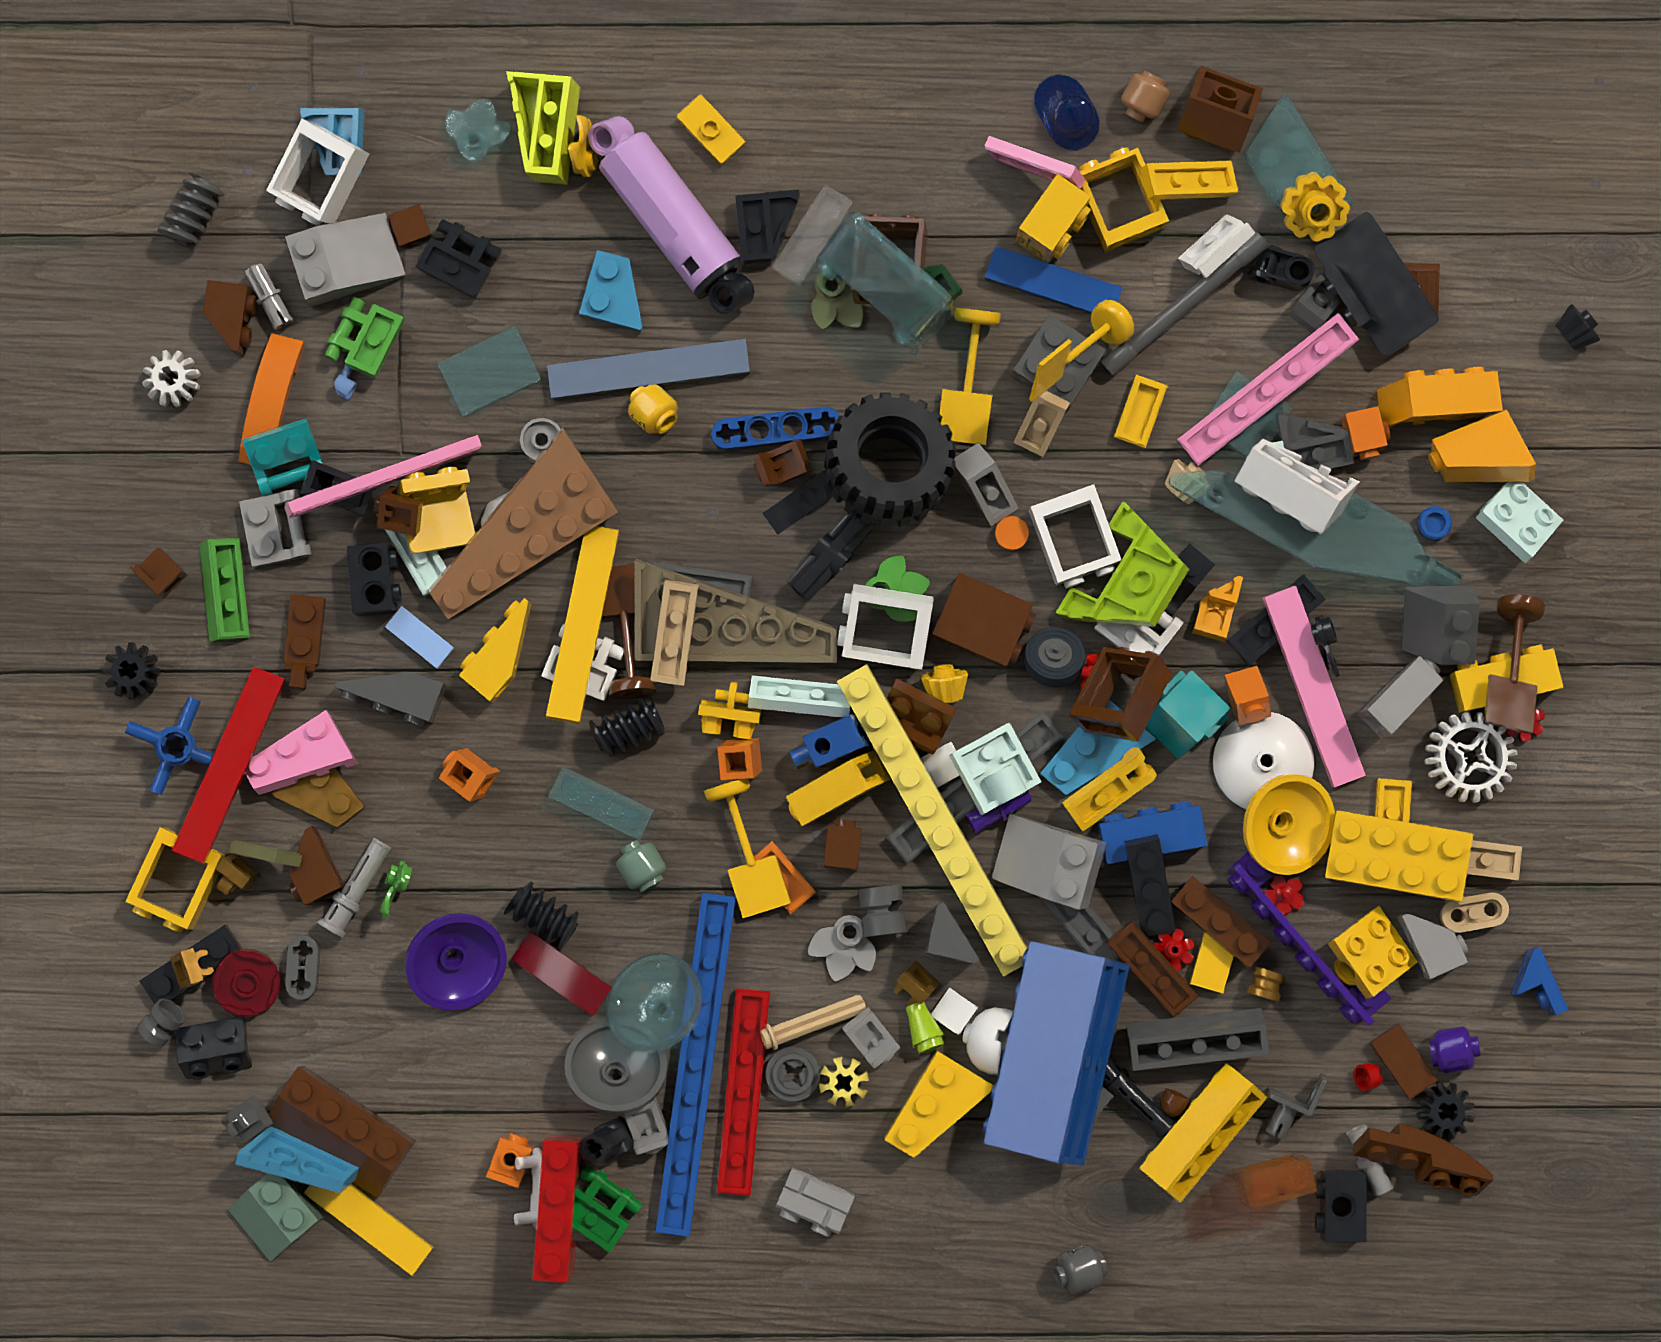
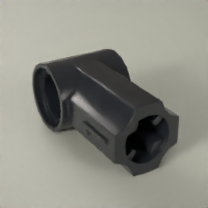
M618 1116L594 1128L593 1133L583 1137V1143L579 1151L584 1160L597 1164L634 1148V1142L622 1117Z

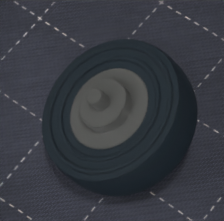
M1046 628L1035 633L1028 641L1024 653V663L1029 675L1038 683L1049 687H1061L1072 683L1081 674L1085 663V651L1079 638L1072 632L1062 628Z

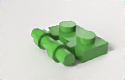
M353 297L349 307H344L340 315L342 321L336 333H331L327 341L329 347L324 356L336 362L341 351L347 352L349 354L344 362L347 367L376 379L405 320L403 316L375 304L372 305L368 315L361 313L365 302L357 297ZM354 325L361 326L355 341L349 340L348 337Z

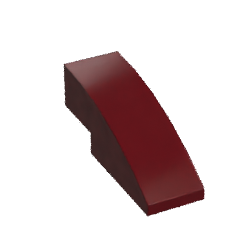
M531 931L511 959L592 1016L597 1014L614 988L577 961L546 943L542 938L537 937Z

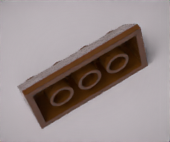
M306 1066L297 1067L279 1094L269 1114L273 1121L272 1127L359 1167L357 1177L353 1182L379 1198L416 1142L415 1139Z

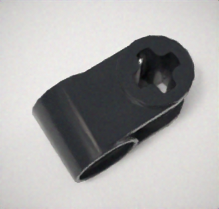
M1268 244L1269 247L1256 257L1252 270H1249L1247 273L1248 278L1259 283L1275 285L1292 291H1302L1311 283L1315 267L1310 258L1304 255L1285 251L1277 246ZM1269 259L1267 268L1264 269L1265 261ZM1296 266L1301 267L1306 271L1307 277L1303 280H1296L1290 275V269Z

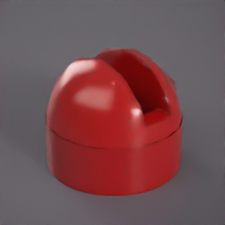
M1374 1063L1357 1065L1353 1071V1078L1357 1088L1363 1092L1378 1088L1383 1081V1076H1380L1379 1072L1381 1068Z

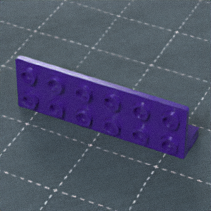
M1247 851L1226 869L1231 875L1227 879L1239 894L1246 893L1253 902L1250 904V907L1260 919L1270 920L1275 926L1272 930L1275 937L1284 946H1292L1298 954L1294 958L1306 972L1310 970L1319 977L1320 980L1316 984L1329 998H1337L1342 1004L1339 1008L1342 1015L1351 1024L1370 1026L1374 1022L1371 1016L1392 998L1383 989L1374 997L1366 1000L1356 984L1352 985L1349 989L1345 988L1259 888L1275 873L1258 865Z

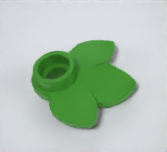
M894 556L882 562L877 576L871 578L865 586L883 587L888 590L923 595L930 581L919 573L905 572L906 563L904 556ZM867 603L874 609H884L888 616L895 621L910 622L917 618V610Z
M400 860L397 866L391 865L388 870L385 884L390 885L385 894L380 908L383 919H386L389 915V908L396 891L404 893L409 883L412 868L408 867L404 861Z

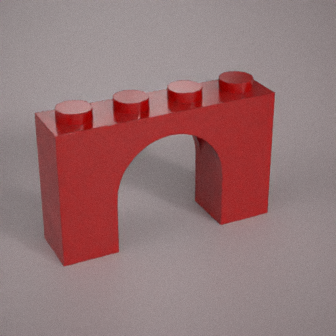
M550 1135L543 1140L533 1280L568 1283L574 1275L576 1240H573V1213L577 1178L582 1171V1155L579 1149L582 1146L583 1137Z

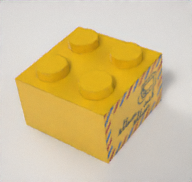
M1057 174L1019 227L1015 242L1043 262L1049 263L1053 257L1059 260L1070 244L1069 241L1072 236L1069 234L1072 230L1078 233L1087 221L1088 214L1091 211L1088 207L1091 196Z

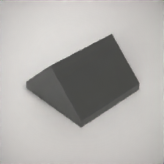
M944 901L937 904L925 952L969 963L979 961V957Z

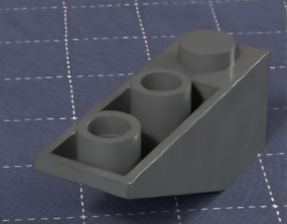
M414 672L339 681L335 683L334 687L342 690L340 696L356 703H360L361 698L374 702L373 709L389 715L392 714L393 709L405 713L403 720L423 727L424 721L434 723L447 685Z

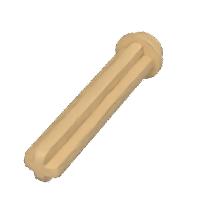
M856 995L772 1027L766 1024L765 1029L760 1030L761 1038L766 1049L773 1048L777 1050L778 1045L859 1015L866 1009V1005L862 996Z

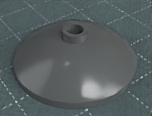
M606 1020L585 1028L573 1039L565 1056L564 1072L569 1089L585 1106L606 1114H625L646 1106L659 1094L666 1079L667 1059L659 1040L645 1027L626 1020ZM612 1075H619L621 1079L612 1080L610 1077Z

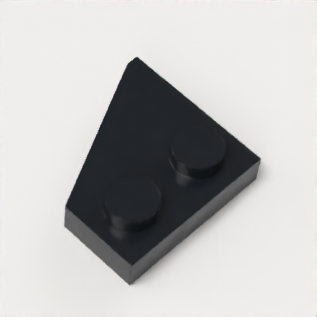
M799 189L735 195L741 258L745 263L775 261L799 201Z

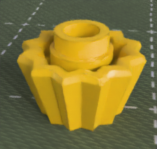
M938 665L933 668L934 671L921 675L927 694L945 703H953L963 699L968 678L966 670L954 669L953 665Z

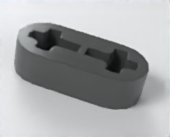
M307 935L297 936L292 939L287 950L286 990L291 997L298 1000L312 997L316 993L319 984L320 945L316 939ZM303 941H307V947L313 948V953L306 956L305 966H301V954L295 951L296 947L302 946ZM301 969H305V981L311 984L310 988L304 989L303 994H299V988L293 987V982L300 979Z

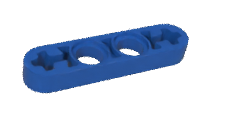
M816 407L725 418L718 420L713 425L711 437L717 448L726 451L788 444L794 440L804 442L828 439L833 431L834 424L830 425L829 431H824L820 425L812 426L813 434H807L808 424L805 416L812 415L811 422L821 421L823 414H828L829 419L836 422L839 414L831 407ZM797 418L801 421L802 430L798 435L790 436L784 432L783 424L787 419ZM755 422L767 424L769 434L766 438L757 440L750 435V428ZM745 423L744 432L747 442H741V435L732 436L730 443H724L723 438H717V434L722 432V427L729 426V430L735 432L740 431L738 424Z

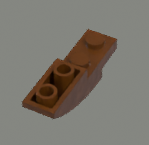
M1398 1123L1390 1132L1369 1127L1353 1143L1354 1156L1366 1158L1371 1162L1396 1165L1405 1170L1413 1169L1415 1170L1416 1182L1430 1185L1435 1189H1448L1460 1192L1465 1196H1477L1493 1181V1174L1461 1149L1433 1134Z

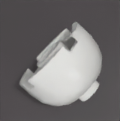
M996 1007L986 1009L976 1016L972 1024L968 1023L965 1027L963 1042L967 1043L968 1056L975 1067L987 1074L995 1076L1000 1074V1054L1006 1048L1008 1039L1007 1027L1013 1017V1010Z

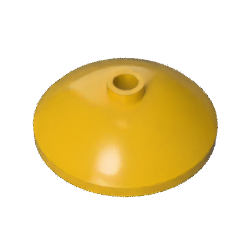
M1301 774L1279 775L1263 784L1251 798L1243 821L1245 845L1253 860L1262 868L1281 875L1297 874L1316 864L1325 854L1332 840L1335 810L1331 797L1320 783ZM1280 815V821L1275 825L1276 818Z

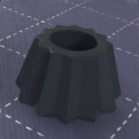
M1571 304L1556 324L1557 329L1574 350L1600 341V337L1594 331L1598 323L1587 309L1580 313Z

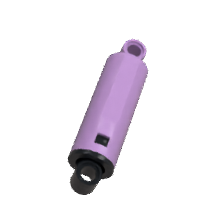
M621 116L594 124L589 130V144L597 154L606 155L600 163V171L698 299L709 296V302L712 307L722 314L731 313L750 304L754 299V286L747 276L738 274L744 267L745 262L645 132L634 134L631 123Z

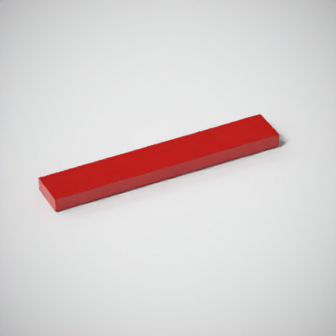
M253 666L173 846L172 852L174 854L205 865L286 682L285 678Z
M736 988L717 1193L751 1196L765 1045L762 1041L760 1030L765 1029L768 1021L770 991Z

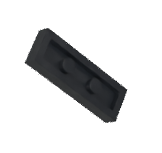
M1304 574L1289 586L1297 587L1307 615L1326 600ZM1266 607L1227 640L1228 644L1248 666L1278 641Z
M1158 834L1124 841L1140 930L1146 937L1176 931Z
M223 925L190 947L194 949L195 953L199 950H207L208 955L199 958L198 964L201 969L213 967L214 971L218 962L228 953L243 949L228 925ZM171 960L139 980L154 1005L159 999L163 998L173 1001L197 985L195 984L180 990ZM211 973L210 975H208V976H206V977H203V979L205 980L206 978H208L209 976H211L213 973Z

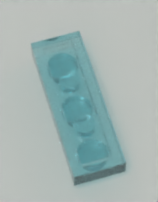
M564 766L548 796L637 840H641L655 811Z

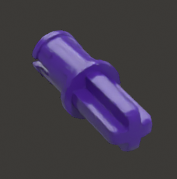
M1027 790L982 815L977 809L970 814H966V820L972 831L977 834L1000 819L1003 822L1006 821L1007 815L1031 802V795Z

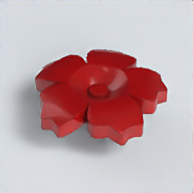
M1280 874L1274 876L1269 884L1274 890L1264 891L1266 896L1283 915L1290 913L1291 907L1300 910L1305 904L1303 894L1297 893L1303 887L1300 879L1288 878L1286 881L1284 876Z

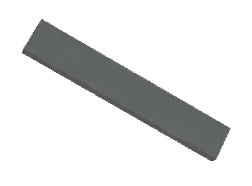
M1041 711L1015 732L1031 763L1064 737L1044 711ZM961 777L940 793L957 823L965 818L966 814L971 813L977 808ZM913 816L886 837L906 864L929 847Z

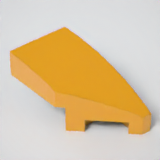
M1237 576L1233 578L1231 582L1217 589H1212L1201 599L1192 631L1193 634L1225 642L1243 577Z

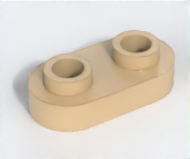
M1483 893L1463 897L1462 903L1449 900L1441 907L1440 921L1445 928L1453 930L1455 933L1494 927L1502 924L1507 919L1509 905L1506 899L1498 893ZM1488 903L1495 907V912L1492 916H1488L1484 912V907ZM1455 909H1458L1462 914L1459 922H1454L1451 918V913Z

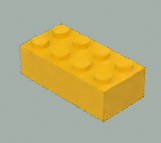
M1336 810L1325 878L1462 903L1473 833Z

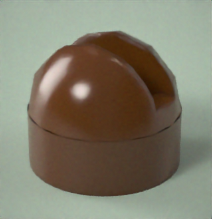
M1165 1088L1160 1099V1105L1166 1115L1175 1117L1184 1112L1190 1099L1175 1090Z

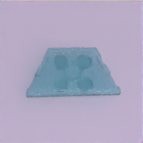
M1287 93L1284 94L1244 155L1278 212H1283L1280 208V203L1283 199L1284 190L1288 187H1295V180L1299 175H1307L1310 172H1317L1321 178L1331 175L1343 186ZM1346 191L1343 199L1351 205L1353 200ZM1319 204L1315 205L1312 209H1317Z

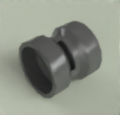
M163 998L159 999L152 1007V1014L146 1015L138 1024V1030L142 1037L149 1043L159 1047L164 1046L172 1037V1030H178L185 1021L183 1010L174 1002Z

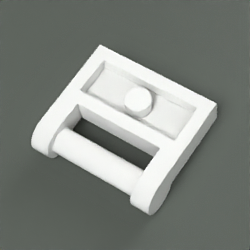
M1163 612L1157 622L1165 629L1161 636L1148 626L1098 622L1094 630L1117 648L1125 647L1134 652L1141 653L1152 651L1159 655L1184 622L1177 617L1173 619L1166 612Z

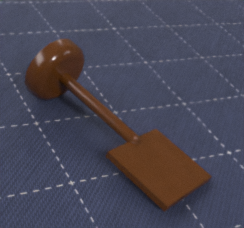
M635 564L612 566L602 618L620 616L627 677L615 680L610 684L609 697L613 699H636L656 693L655 682L651 681L649 677L635 676L628 614H635Z
M1505 595L1497 601V612L1505 620L1515 622L1510 679L1493 674L1488 675L1484 723L1532 734L1537 685L1518 681L1523 624L1540 620L1545 612V604L1539 598L1530 595Z

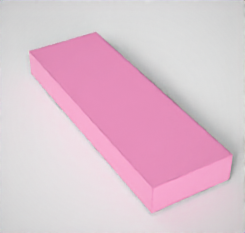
M989 136L984 145L994 160L1051 181L1059 174L1081 189L1085 180L1076 166Z

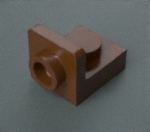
M390 485L382 495H378L375 502L374 513L378 515L377 528L416 536L420 532L423 501L397 495V487Z

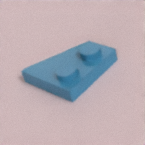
M300 108L302 119L322 126L363 150L364 110L360 108ZM316 142L314 148L320 154L319 161L325 175L336 177L345 158Z

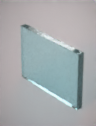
M516 326L509 327L507 330L437 363L463 417L469 416L471 413L541 380Z

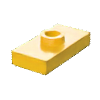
M701 94L676 116L677 120L721 166L746 145V141Z

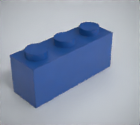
M1185 801L1170 804L1171 811L1158 813L1157 807L1137 810L1138 817L1125 819L1124 813L1104 816L1105 823L1097 825L1100 841L1106 842L1103 854L1104 864L1128 861L1124 841L1155 834L1159 836L1162 854L1208 846L1200 806L1191 807V802Z

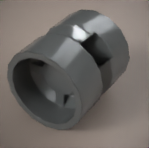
M902 884L858 889L860 908L866 911V915L862 917L864 937L907 932L906 915L900 911V906L904 904Z

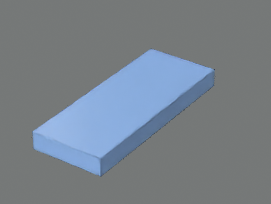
M403 606L400 607L385 626L437 669L454 650V647Z

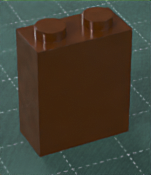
M959 572L931 637L1005 669L1008 662L1015 664L1023 647L1017 643L1022 631L1029 633L1036 617L1035 614L1031 613L1034 604Z

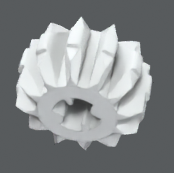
M167 350L162 351V361L152 356L150 360L155 367L153 369L145 367L143 370L146 375L151 377L142 382L145 388L151 389L148 396L152 400L160 397V405L164 407L170 401H172L175 407H180L182 396L188 401L193 399L192 395L188 393L189 389H200L198 383L191 381L201 375L200 371L191 369L195 361L190 357L183 360L184 354L181 351H176L173 357H171ZM173 372L178 376V379H173L176 383L170 386L165 379H170L168 374Z

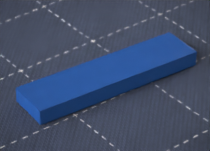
M995 246L985 276V280L1089 314L1092 313L1097 304L1104 300L1118 302L1122 290L1120 286Z

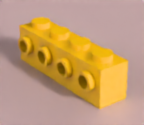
M1226 1063L1220 1071L1213 1075L1211 1082L1202 1093L1191 1102L1188 1110L1178 1122L1168 1130L1167 1135L1159 1145L1147 1155L1145 1162L1139 1169L1181 1203L1267 1097L1254 1084Z

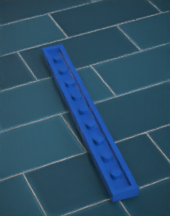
M702 893L656 1225V1232L690 1237L736 897Z

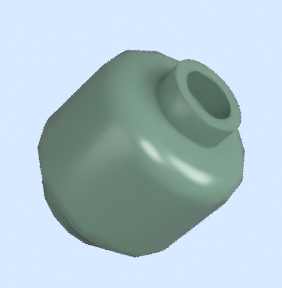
M635 840L620 849L623 856L617 860L616 867L630 889L639 888L640 892H643L664 880L662 874L666 871V865L652 843L641 845L638 840Z

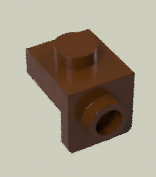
M794 440L772 451L754 455L756 475L765 487L779 486L812 472L801 440Z

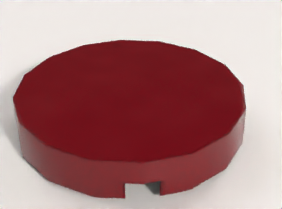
M239 949L228 953L218 962L213 973L212 990L216 1000L225 1011L240 1017H252L274 1004L280 992V974L276 964L267 954L256 949Z

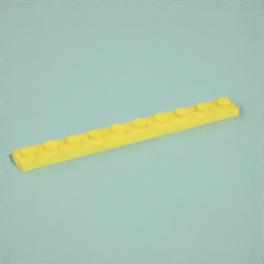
M866 664L837 681L838 685L1003 977L1022 967V958L1027 946L869 666Z

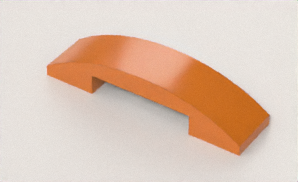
M271 333L253 386L242 439L281 426L292 379L298 371L305 344L304 341ZM241 439L238 462L251 465Z

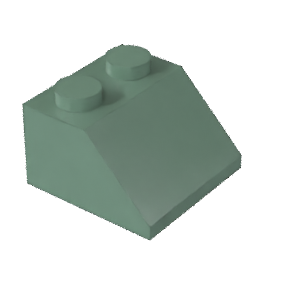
M269 1173L249 1188L228 1208L229 1212L270 1262L324 1218L294 1180Z

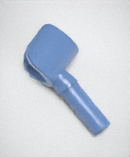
M344 365V369L336 378L334 386L338 395L350 399L357 383L349 379L352 369Z

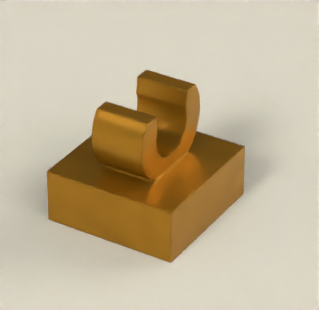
M232 853L222 858L215 868L224 875L216 888L225 895H228L237 886L243 889L253 884L260 873L236 854Z
M190 948L170 957L180 990L203 981V977L214 972L213 967L201 969L198 964L199 958L208 955L207 950H199L195 953L194 949Z
M915 960L896 980L898 984L894 989V993L898 994L902 989H905L912 996L907 1002L908 1006L916 1002L922 1004L940 983Z

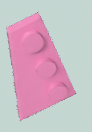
M325 710L252 757L245 774L253 789L261 795L296 784L299 778L312 774L321 776L330 773L329 769L341 765L350 767L358 763L333 718Z

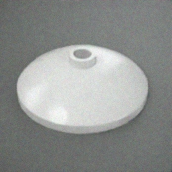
M1271 712V717L1254 723L1238 725L1237 720H1234L1219 736L1213 752V772L1218 786L1230 801L1243 809H1247L1256 791L1274 777L1290 773L1301 774L1310 778L1313 776L1314 754L1308 737L1291 719ZM1266 754L1272 758L1270 767H1264L1261 764L1260 759L1262 755Z

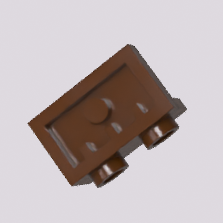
M896 678L887 697L889 704L911 743L930 754H935L957 708Z

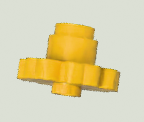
M1317 172L1299 175L1295 180V187H1288L1283 192L1280 208L1287 214L1284 219L1285 225L1298 238L1305 237L1306 235H1309L1313 241L1331 238L1335 233V226H1342L1347 221L1350 206L1343 199L1346 195L1345 188L1331 175L1321 178ZM1319 204L1316 210H1311L1315 205Z

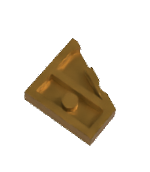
M336 767L329 769L330 773L321 776L312 774L299 778L296 784L276 789L272 792L274 797L338 828L366 808Z

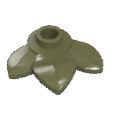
M830 268L823 270L815 281L817 295L812 301L811 313L816 325L822 330L830 326L834 320L850 328H859L863 320L862 305L854 304L851 293L852 276H845L838 269ZM828 281H834L837 283L838 288L835 291H828L825 284Z

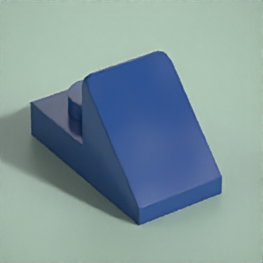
M1532 947L1527 949L1512 987L1511 995H1518L1537 987L1538 992L1535 993V997L1543 1011L1547 1010L1549 1015H1558L1569 1010L1541 948Z

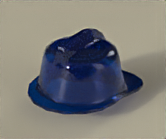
M1068 75L1047 77L1039 84L1035 92L1034 105L1037 114L1055 143L1069 150L1082 149L1092 143L1099 132L1100 120L1097 110L1082 85Z

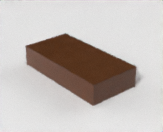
M1395 1024L1369 1042L1407 1099H1412L1425 1088L1438 1081L1399 1024Z

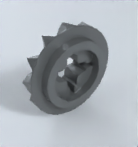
M783 1048L776 1052L768 1062L766 1068L767 1084L771 1091L783 1100H803L809 1097L818 1086L820 1080L818 1062L810 1052L803 1048ZM784 1061L793 1068L805 1064L806 1067L799 1074L800 1082L803 1086L800 1087L794 1080L785 1081L783 1084L780 1082L787 1074Z

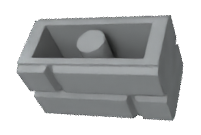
M792 1167L776 1207L782 1209L780 1216L796 1223L799 1222L800 1218L813 1223L812 1230L830 1237L831 1232L839 1234L855 1194Z

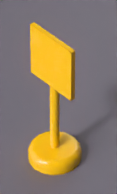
M1104 300L1097 304L1091 313V323L1095 332L1072 351H1070L1072 341L1068 339L1038 364L1029 400L1033 402L1059 381L1063 376L1066 364L1072 362L1098 339L1101 338L1112 345H1120L1128 341L1134 333L1133 319L1128 310L1113 300Z
M955 308L954 318L959 322L972 323L964 390L962 392L942 389L939 412L943 417L941 425H949L952 432L950 441L986 445L992 395L972 393L980 325H998L1001 313Z
M738 779L704 790L705 797L710 802L726 798L747 862L745 865L727 870L743 918L791 903L776 855L757 861L754 859L734 795L745 792L750 788L749 779Z

